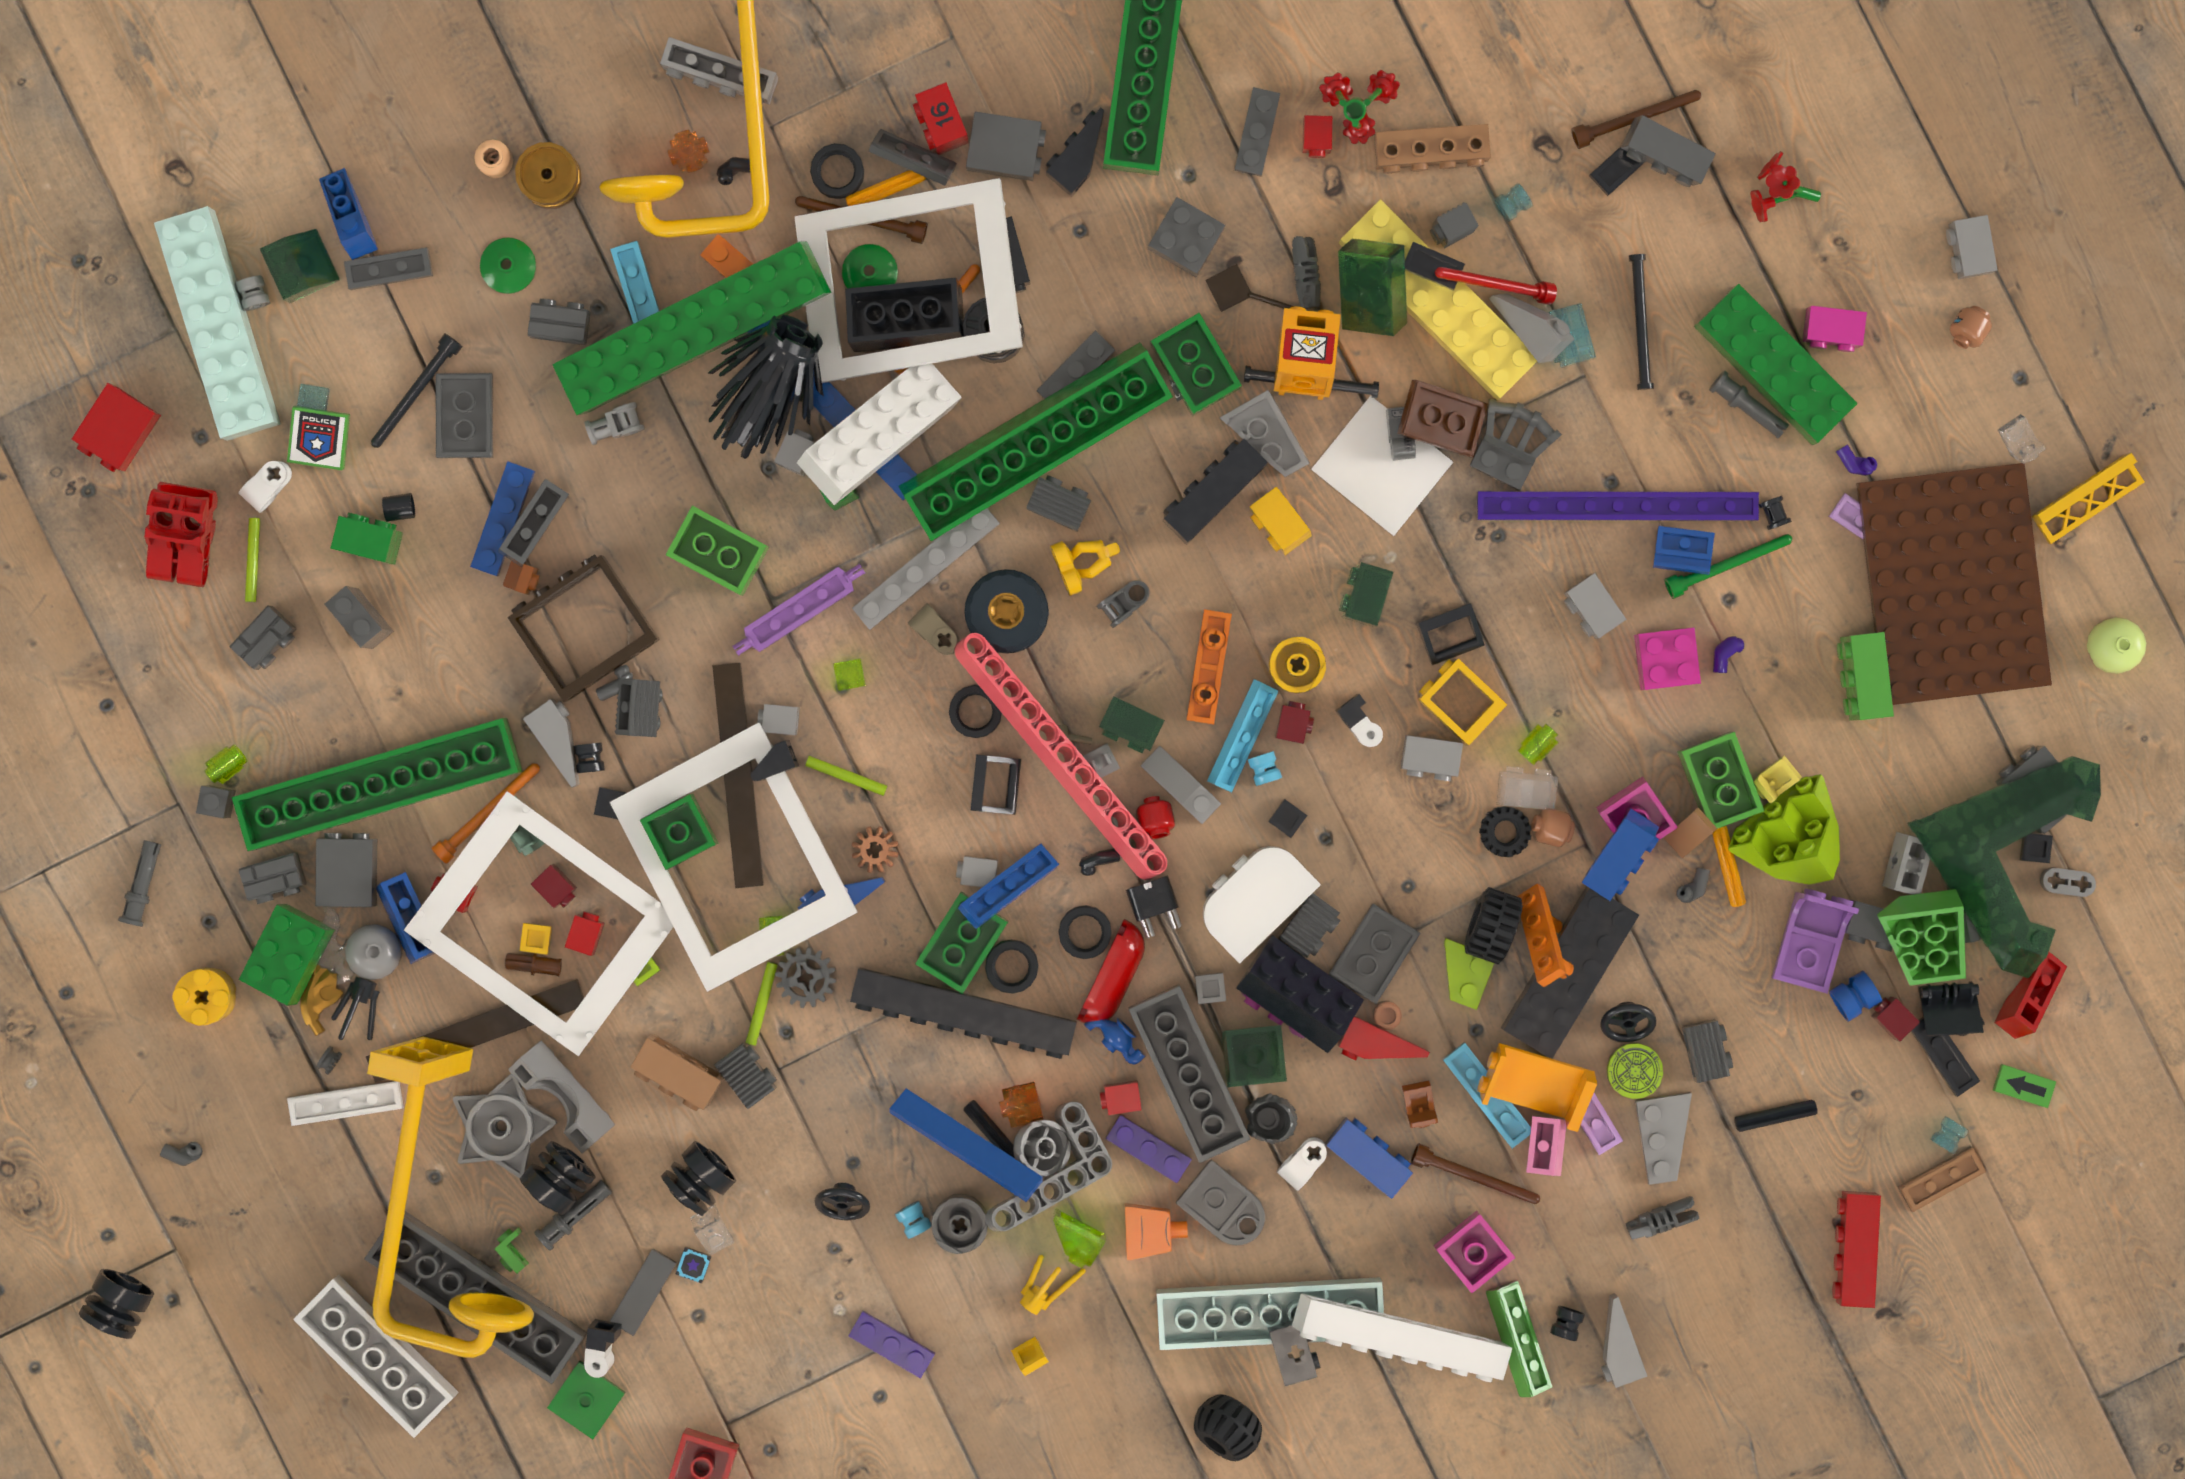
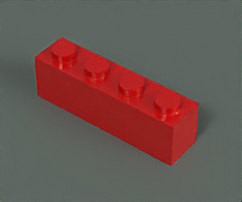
M1842 1191V1198L1837 1200V1214L1841 1215L1840 1226H1836L1835 1240L1839 1243V1254L1834 1256V1270L1838 1271L1837 1282H1833L1832 1296L1840 1306L1875 1308L1881 1195L1875 1192Z

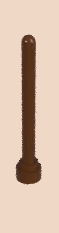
M1693 90L1592 127L1589 125L1584 126L1583 124L1571 128L1574 143L1578 149L1590 145V142L1594 141L1595 137L1631 125L1635 117L1643 115L1651 118L1701 99V92Z
M798 196L795 199V204L798 207L817 212L843 207L804 196ZM891 219L867 224L906 234V238H910L911 242L923 244L928 227L927 222L920 220L905 223Z
M1418 1143L1412 1155L1411 1164L1422 1168L1423 1166L1429 1167L1431 1165L1529 1203L1538 1204L1540 1202V1196L1537 1193L1433 1155L1434 1152L1423 1144Z

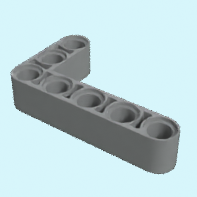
M1078 1102L1064 1103L1058 1106L1055 1111V1120L1066 1131L1064 1134L1067 1137V1141H1070L1071 1151L1076 1160L1066 1165L1062 1170L1043 1178V1182L1029 1198L1030 1209L1028 1212H1022L1019 1206L1021 1198L1016 1195L989 1209L985 1216V1222L989 1229L997 1232L1010 1230L1106 1176L1111 1171V1157L1082 1104ZM1069 1107L1076 1114L1072 1123L1065 1117V1111ZM1082 1132L1089 1139L1086 1147H1082L1078 1141V1137ZM1095 1157L1099 1158L1102 1164L1099 1172L1094 1171L1091 1166V1162ZM1071 1170L1076 1172L1078 1176V1181L1074 1186L1067 1179ZM1047 1184H1050L1054 1189V1195L1051 1199L1046 1198L1043 1192ZM999 1211H1002L1006 1216V1222L1002 1227L995 1221V1216Z

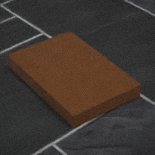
M1412 380L1397 434L1474 458L1488 404L1419 380Z

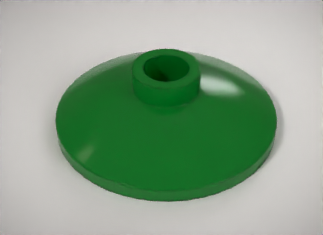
M501 238L489 244L484 250L480 260V272L486 284L493 290L504 294L517 293L525 289L534 278L536 272L535 256L524 242L515 238ZM508 259L511 261V267L505 270L502 268V262Z
M865 244L856 247L847 255L842 266V278L846 288L896 284L898 277L897 264L892 254L885 248L875 244ZM867 266H872L875 271L873 275L867 276L864 274V269Z

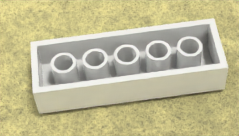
M933 364L909 367L809 447L797 461V464L835 505L950 412L962 397Z
M340 1275L332 1279L293 1319L413 1438L459 1393L408 1342L394 1339L384 1334L375 1322L373 1307Z

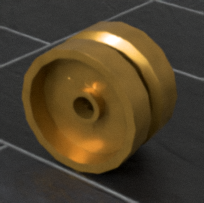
M539 142L528 147L519 156L515 167L516 182L520 191L535 205L546 209L560 208L569 204L577 196L582 184L581 170L576 159L564 147L552 142ZM546 172L551 174L552 172V176L549 179H546L544 174Z

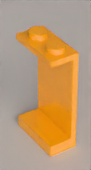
M1499 1043L1496 1052H1491L1487 1062V1068L1489 1069L1486 1076H1481L1477 1091L1480 1092L1481 1101L1484 1105H1488L1490 1097H1494L1564 1118L1567 1129L1578 1132L1596 1089L1597 1080L1595 1071Z

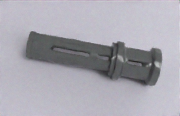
M1725 370L1717 377L1709 389L1712 393L1717 392L1726 399L1730 407L1740 408L1775 435L1777 439L1784 433L1783 430H1786L1789 426L1788 423H1785L1750 396L1746 386H1740L1730 379Z
M147 840L143 841L131 890L125 893L126 904L123 914L119 916L118 921L143 927L144 922L141 920L145 905L149 904L150 901L147 894L162 844Z
M600 1180L575 1202L566 1215L554 1214L553 1220L541 1230L537 1229L534 1232L535 1235L551 1251L557 1241L564 1235L572 1233L573 1226L612 1194L611 1189L603 1180Z

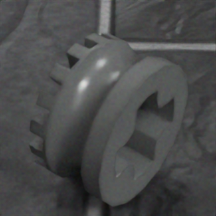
M329 1046L316 1067L318 1069L324 1068L325 1073L329 1075L336 1066L334 1063L339 1062L342 1053H335L333 1047Z

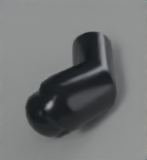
M732 157L718 167L717 176L719 183L729 185L733 181V176L738 172L750 173L749 159Z
M1114 848L1095 852L1080 860V871L1085 876L1093 875L1096 872L1095 866L1119 862L1120 855Z

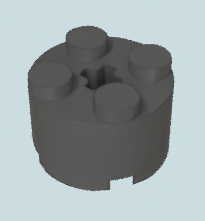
M953 1194L940 1202L934 1212L931 1227L933 1236L942 1249L953 1254H963L981 1245L988 1230L985 1222L987 1211L982 1203L966 1194ZM965 1219L964 1224L967 1228L961 1227L960 1230H957L955 1228L956 1223L953 1220Z

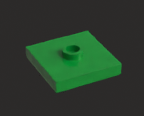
M579 1361L547 1408L593 1440L626 1392L603 1376L600 1378L590 1376L585 1370L584 1363Z

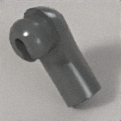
M1697 867L1694 881L1679 887L1676 894L1677 898L1683 903H1690L1704 896L1710 870Z

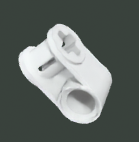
M267 462L255 476L247 481L240 489L239 494L261 513L274 501L277 494L286 484L289 483L292 477L291 468L285 462ZM272 469H281L279 471L280 479L272 478L274 476Z
M1316 1137L1308 1138L1283 1162L1277 1173L1297 1191L1300 1190L1326 1159L1325 1143ZM1319 1146L1320 1156L1312 1155L1309 1157L1308 1147L1315 1148Z

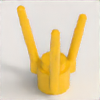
M1039 1255L1029 1279L1021 1291L1024 1296L1020 1300V1304L1029 1312L1037 1315L1041 1309L1046 1310L1086 1270L1084 1268L1079 1270L1047 1298L1046 1290L1056 1279L1061 1268L1057 1267L1041 1288L1037 1285L1032 1288L1044 1259L1043 1255Z

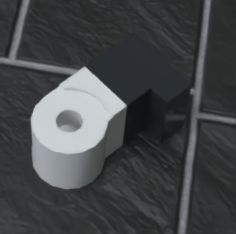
M1356 694L1335 711L1362 745L1367 747L1377 746L1382 741L1383 731L1377 724L1372 723L1360 707L1366 704L1360 694Z
M595 1319L587 1328L584 1366L590 1376L600 1378L613 1365L612 1343L621 1335L622 1324Z

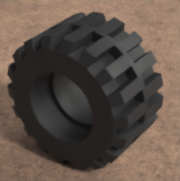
M1488 887L1480 896L1472 915L1465 938V953L1497 965L1501 963L1511 947L1522 913V899Z

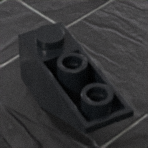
M1102 108L1097 112L1092 110L1082 122L1085 125L1078 134L1074 131L1065 141L1064 145L1067 148L1061 155L1055 153L1046 164L1049 168L1046 171V176L1071 197L1090 177L1104 117V110Z

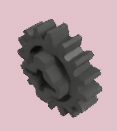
M808 947L806 953H802V950L797 948L796 956L787 953L788 962H779L783 971L776 972L775 976L782 978V981L776 984V987H784L785 991L781 996L783 998L790 995L791 1005L798 1000L800 1001L801 1008L805 1007L806 1002H810L811 1006L815 1007L816 999L825 1002L826 997L824 993H833L834 990L829 987V983H836L837 979L830 977V974L836 971V968H828L827 964L831 958L828 957L823 960L821 958V950L814 955L812 954V947ZM807 959L816 961L822 968L816 969L810 966ZM796 962L797 970L795 974L788 977L791 965ZM803 968L807 974L812 973L813 978L809 981V987L805 981L799 980V977L803 974ZM825 978L823 987L816 993L815 984L819 979ZM791 987H799L806 996L795 993Z

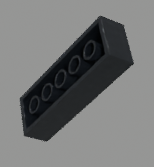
M1586 886L1565 920L1562 930L1557 934L1562 957L1573 964V973L1570 976L1566 974L1567 978H1558L1543 987L1537 983L1534 972L1502 1024L1501 1029L1553 1059L1639 917V914L1613 898L1611 901L1607 900Z

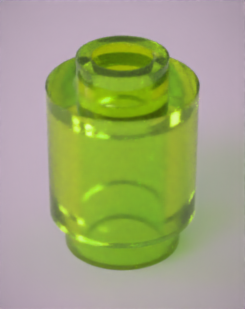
M1537 724L1520 743L1522 746L1517 751L1535 765L1538 760L1541 762L1559 743L1555 739L1558 734L1547 724L1543 727Z
M233 744L231 747L226 746L206 761L207 768L204 771L213 783L219 781L221 784H224L244 769L243 765L248 760L243 752Z

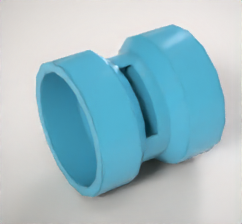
M1274 751L1247 759L1250 768L1254 769V782L1256 786L1282 778L1280 770L1275 765L1276 756Z
M920 1201L914 1202L895 1213L898 1222L903 1223L905 1227L904 1233L908 1239L919 1235L931 1227L929 1218L924 1217L922 1213L923 1207Z

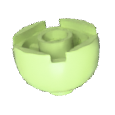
M2115 617L2102 621L2092 629L2088 636L2087 650L2096 667L2105 672L2117 674L2130 671L2141 662L2145 655L2147 643L2144 633L2138 625L2128 619Z

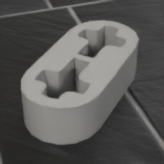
M2048 868L2043 871L2040 877L2042 888L2050 893L2087 897L2096 888L2094 877L2090 873L2083 871ZM2055 872L2057 878L2065 879V884H2055L2054 888H2052V884L2047 882L2048 877H2053ZM2082 876H2084V881L2088 882V887H2084L2082 892H2080V887L2071 886V880L2080 881Z

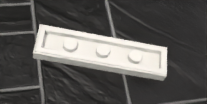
M397 1081L287 1098L291 1126L404 1108L400 1082Z

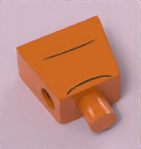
M1125 1204L1127 1260L1171 1252L1172 1238H1188L1187 1221L1170 1222V1209Z

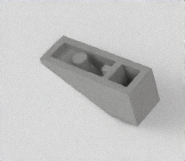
M1507 293L1492 295L1489 298L1538 363L1553 361L1575 340L1569 333L1570 329L1564 321Z
M550 699L524 717L523 720L569 785L576 787L580 782L576 769L577 762L571 723L567 718L570 713L561 701L556 703L554 699Z
M1161 746L1141 765L1201 824L1221 805L1207 789Z
M1614 1293L1609 1296L1603 1350L1605 1365L1601 1366L1606 1382L1612 1381V1384L1617 1388L1645 1378L1647 1373L1619 1297Z

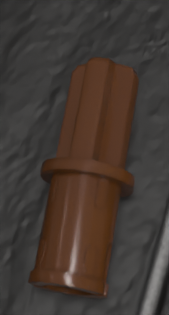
M508 953L505 958V968L508 970L531 972L533 976L535 973L559 977L562 959L539 957L537 953H534L533 956Z

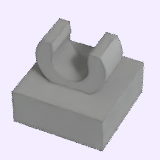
M1108 744L1083 756L1101 778L1120 769Z

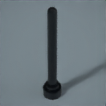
M444 333L438 341L440 345L437 347L439 351L372 438L371 445L374 448H379L445 360L448 357L451 358L453 354L457 355L463 346L451 336Z

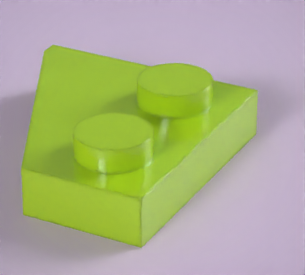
M1445 938L1444 947L1449 999L1477 1010L1494 963L1466 954L1465 945Z

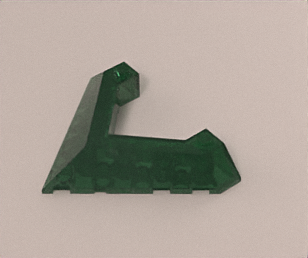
M2071 756L2063 759L2060 763L2041 768L2026 774L2023 778L2013 782L2009 781L1967 798L1964 802L1955 803L1933 812L1932 815L1907 823L1921 842L1924 851L1933 865L1939 870L1950 890H1957L1964 907V913L1969 917L1985 946L1989 948L1996 959V963L2003 971L2029 978L2047 957L2056 929L2028 919L1996 852L2065 814L2092 822L2101 797L2100 764Z

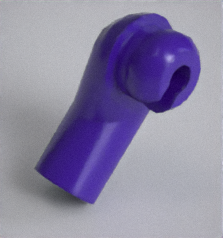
M1848 444L1836 451L1845 468L1851 474L1866 476L1872 474L1877 469V461L1873 457H1855Z
M1736 636L1727 637L1716 646L1713 672L1727 673L1728 658L1736 652H1742L1744 649V641Z

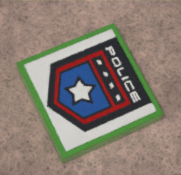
M293 406L287 462L344 470L350 414Z

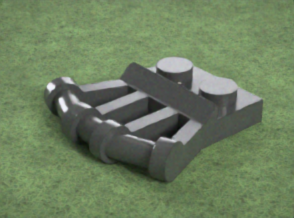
M1489 399L1485 435L1470 463V467L1520 491L1536 458L1562 434L1558 430H1553L1541 416L1542 413L1536 410L1533 413L1523 408L1524 404L1517 402V404L1496 402V399ZM1495 413L1511 414L1500 438L1494 437ZM1520 418L1528 422V425L1516 448L1506 443L1517 419ZM1535 427H1537L1547 439L1529 454L1524 449Z

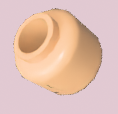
M494 139L486 140L475 151V164L487 177H503L512 168V152L501 141Z

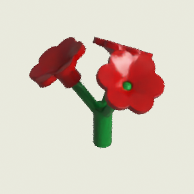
M1781 151L1770 159L1757 176L1759 180L1766 177L1765 181L1769 187L1771 197L1763 199L1759 190L1750 192L1752 208L1760 223L1768 221L1767 209L1775 207L1777 203L1795 197L1818 202L1821 198L1820 191L1800 186V179L1796 177L1797 170L1794 167L1778 165L1784 154Z

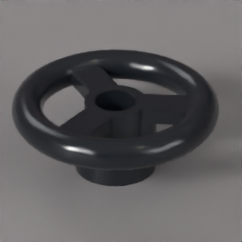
M1622 1002L1609 1009L1603 1015L1600 1027L1604 1035L1614 1041L1634 1042L1650 1035L1656 1027L1657 1019L1654 1012L1644 1005ZM1647 1018V1026L1636 1032L1635 1027L1637 1023ZM1609 1024L1620 1026L1626 1030L1627 1034L1614 1032L1610 1029Z
M837 1183L833 1188L819 1192L814 1200L815 1206L820 1213L837 1220L849 1221L860 1219L868 1214L870 1210L868 1199L863 1194L857 1192L856 1188L849 1183ZM823 1201L834 1205L838 1211L828 1208L823 1204ZM862 1205V1208L857 1211L847 1212L852 1206Z

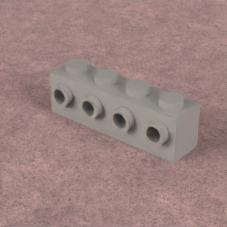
M671 37L668 38L660 62L662 68L667 70L666 75L682 80L683 76L693 79V84L706 89L709 88V85L718 87L721 94L735 98L736 94L744 96L742 61ZM759 67L762 103L770 105L779 78L775 72Z

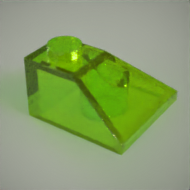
M1055 1209L1053 1222L1065 1255L1069 1256L1068 1261L1080 1268H1083L1084 1265L1091 1267L1106 1242V1234Z

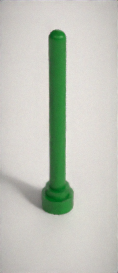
M1789 534L1782 535L1710 566L1709 575L1691 573L1683 577L1682 575L1677 576L1674 574L1664 579L1666 589L1672 599L1684 595L1689 586L1790 545L1793 540L1792 536Z

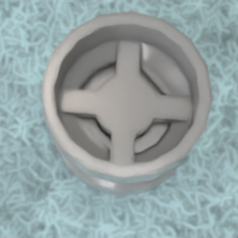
M261 275L248 277L235 283L237 292L242 295L241 305L243 311L255 310L270 304L269 296L263 290L265 283Z

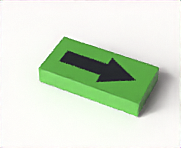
M2001 1064L1993 1091L2048 1108L2056 1081Z

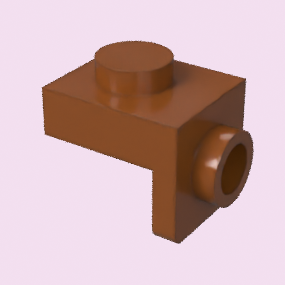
M511 561L503 586L530 595L531 590L535 591L538 585L540 575H537L539 569L526 564L520 567Z
M1430 1081L1403 1085L1402 1090L1410 1127L1425 1128L1438 1123Z

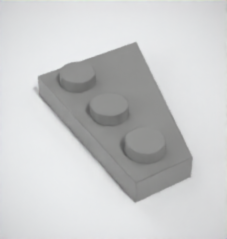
M1270 390L1220 417L1222 421L1229 425L1242 439H1245L1284 477L1310 464Z
M1691 1092L1635 1101L1649 1185L1677 1181L1692 1096Z

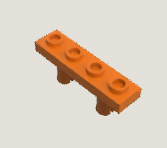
M1204 609L1186 718L1188 721L1214 725L1232 617L1230 613Z
M1537 883L1517 897L1522 899L1521 921L1537 983L1545 987L1558 978H1567L1566 974L1570 976L1573 973L1574 966L1562 957L1556 934L1562 930V922L1551 915L1545 889Z

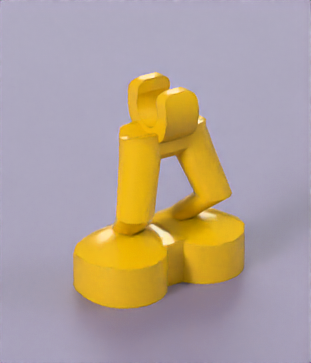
M1102 540L1078 542L1071 551L1063 541L1050 545L1052 555L1069 596L1082 591L1081 578H1094L1111 566L1110 557L1120 552L1117 543L1104 546ZM1081 553H1097L1099 558L1089 568L1076 569L1073 565V561Z

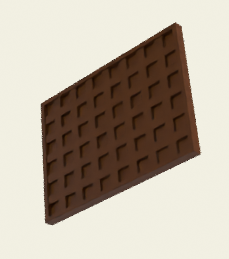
M2025 463L1856 483L1875 633H1885L1892 704L1897 705L2051 686L2052 681Z

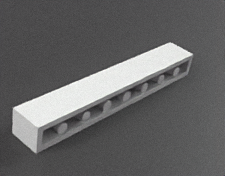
M1302 1293L1292 1323V1327L1300 1331V1336L1306 1339L1316 1341L1318 1336L1326 1338V1343L1340 1347L1342 1343L1351 1344L1350 1348L1367 1353L1369 1348L1377 1350L1376 1354L1385 1358L1392 1359L1394 1354L1402 1356L1401 1360L1407 1363L1417 1365L1419 1360L1427 1362V1367L1436 1370H1442L1443 1366L1452 1368V1373L1461 1376H1467L1468 1372L1474 1373L1476 1378L1487 1382H1492L1493 1378L1504 1379L1512 1347L1501 1341Z

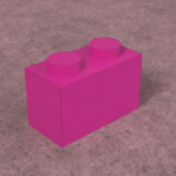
M1810 306L1806 308L1802 342L1810 343V348L1826 349L1827 345L1838 346V351L1854 352L1855 348L1863 346L1867 312Z

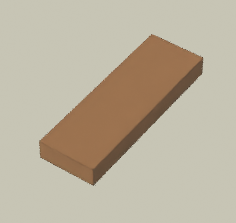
M1969 1147L1898 1186V1189L1910 1211L1915 1212L1986 1173V1170L1974 1148Z

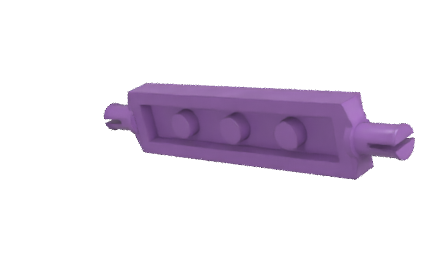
M858 563V565L847 572L837 567L745 627L746 638L733 645L734 650H737L738 656L752 646L759 652L763 651L854 591L852 581L865 574V571L861 569L862 566Z

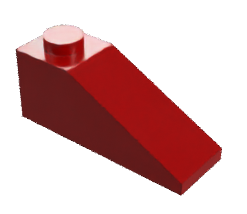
M2048 950L2043 951L2004 1001L1994 1023L2014 1039L2035 1033L2067 966Z
M1356 1016L1338 1042V1046L1343 1049L1341 1054L1353 1060H1357L1358 1056L1363 1059L1428 1058L1430 1053L1428 1050Z

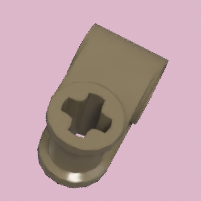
M927 603L908 624L938 652L944 655L955 653L954 650L959 642V637ZM943 635L947 638L950 635L952 636L950 638L952 643L950 647L945 645L940 647L942 645L940 638Z

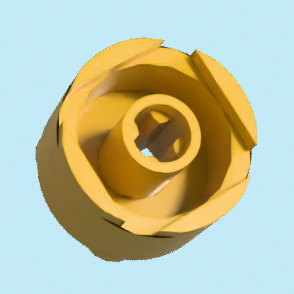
M1291 637L1283 640L1273 649L1269 657V673L1274 683L1282 690L1290 693L1307 692L1316 687L1323 679L1326 671L1325 656L1320 646L1313 640L1306 637ZM1301 658L1304 670L1293 672V666L1290 664L1291 659L1297 660Z
M200 968L182 976L176 984L172 999L177 1012L184 1020L198 1026L208 1025L223 1020L232 1012L236 1002V987L231 977L224 971L216 968ZM208 991L207 1001L201 999L203 996L201 992Z

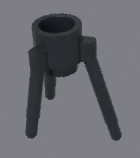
M357 976L354 982H350L347 992L331 1017L333 1021L336 1020L350 997L353 999L338 1036L339 1040L344 1039L358 1003L367 1004L368 999H370L367 1039L372 1040L376 1003L380 993L375 990L377 983Z

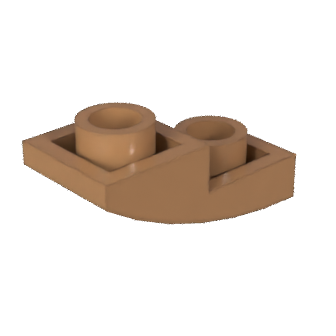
M1697 808L1677 825L1678 828L1666 835L1664 839L1681 858H1684L1710 836L1717 827Z

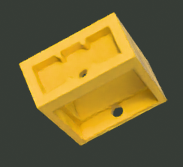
M1459 658L1453 662L1448 659L1438 670L1441 675L1433 683L1431 680H1428L1418 691L1422 694L1418 700L1466 746H1469L1507 704ZM1457 670L1492 701L1465 731L1430 700Z

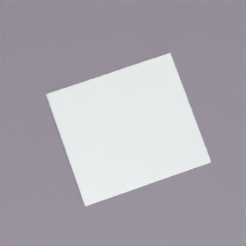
M1370 396L1311 470L1394 536L1452 465L1453 461L1434 446L1415 440L1416 458L1393 461L1388 438L1387 408Z

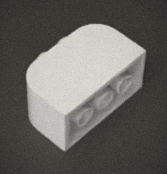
M1275 846L1262 847L1254 851L1248 858L1243 854L1232 865L1235 870L1228 877L1223 874L1212 884L1215 890L1211 892L1204 903L1203 920L1207 929L1239 963L1321 885L1292 854L1282 848Z

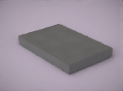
M436 373V458H493L492 373Z
M1372 903L1330 970L1329 975L1377 1004L1421 933Z

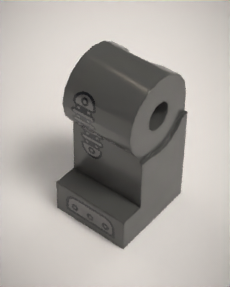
M1404 407L1388 408L1386 410L1388 438L1393 461L1416 458L1415 440L1397 434Z

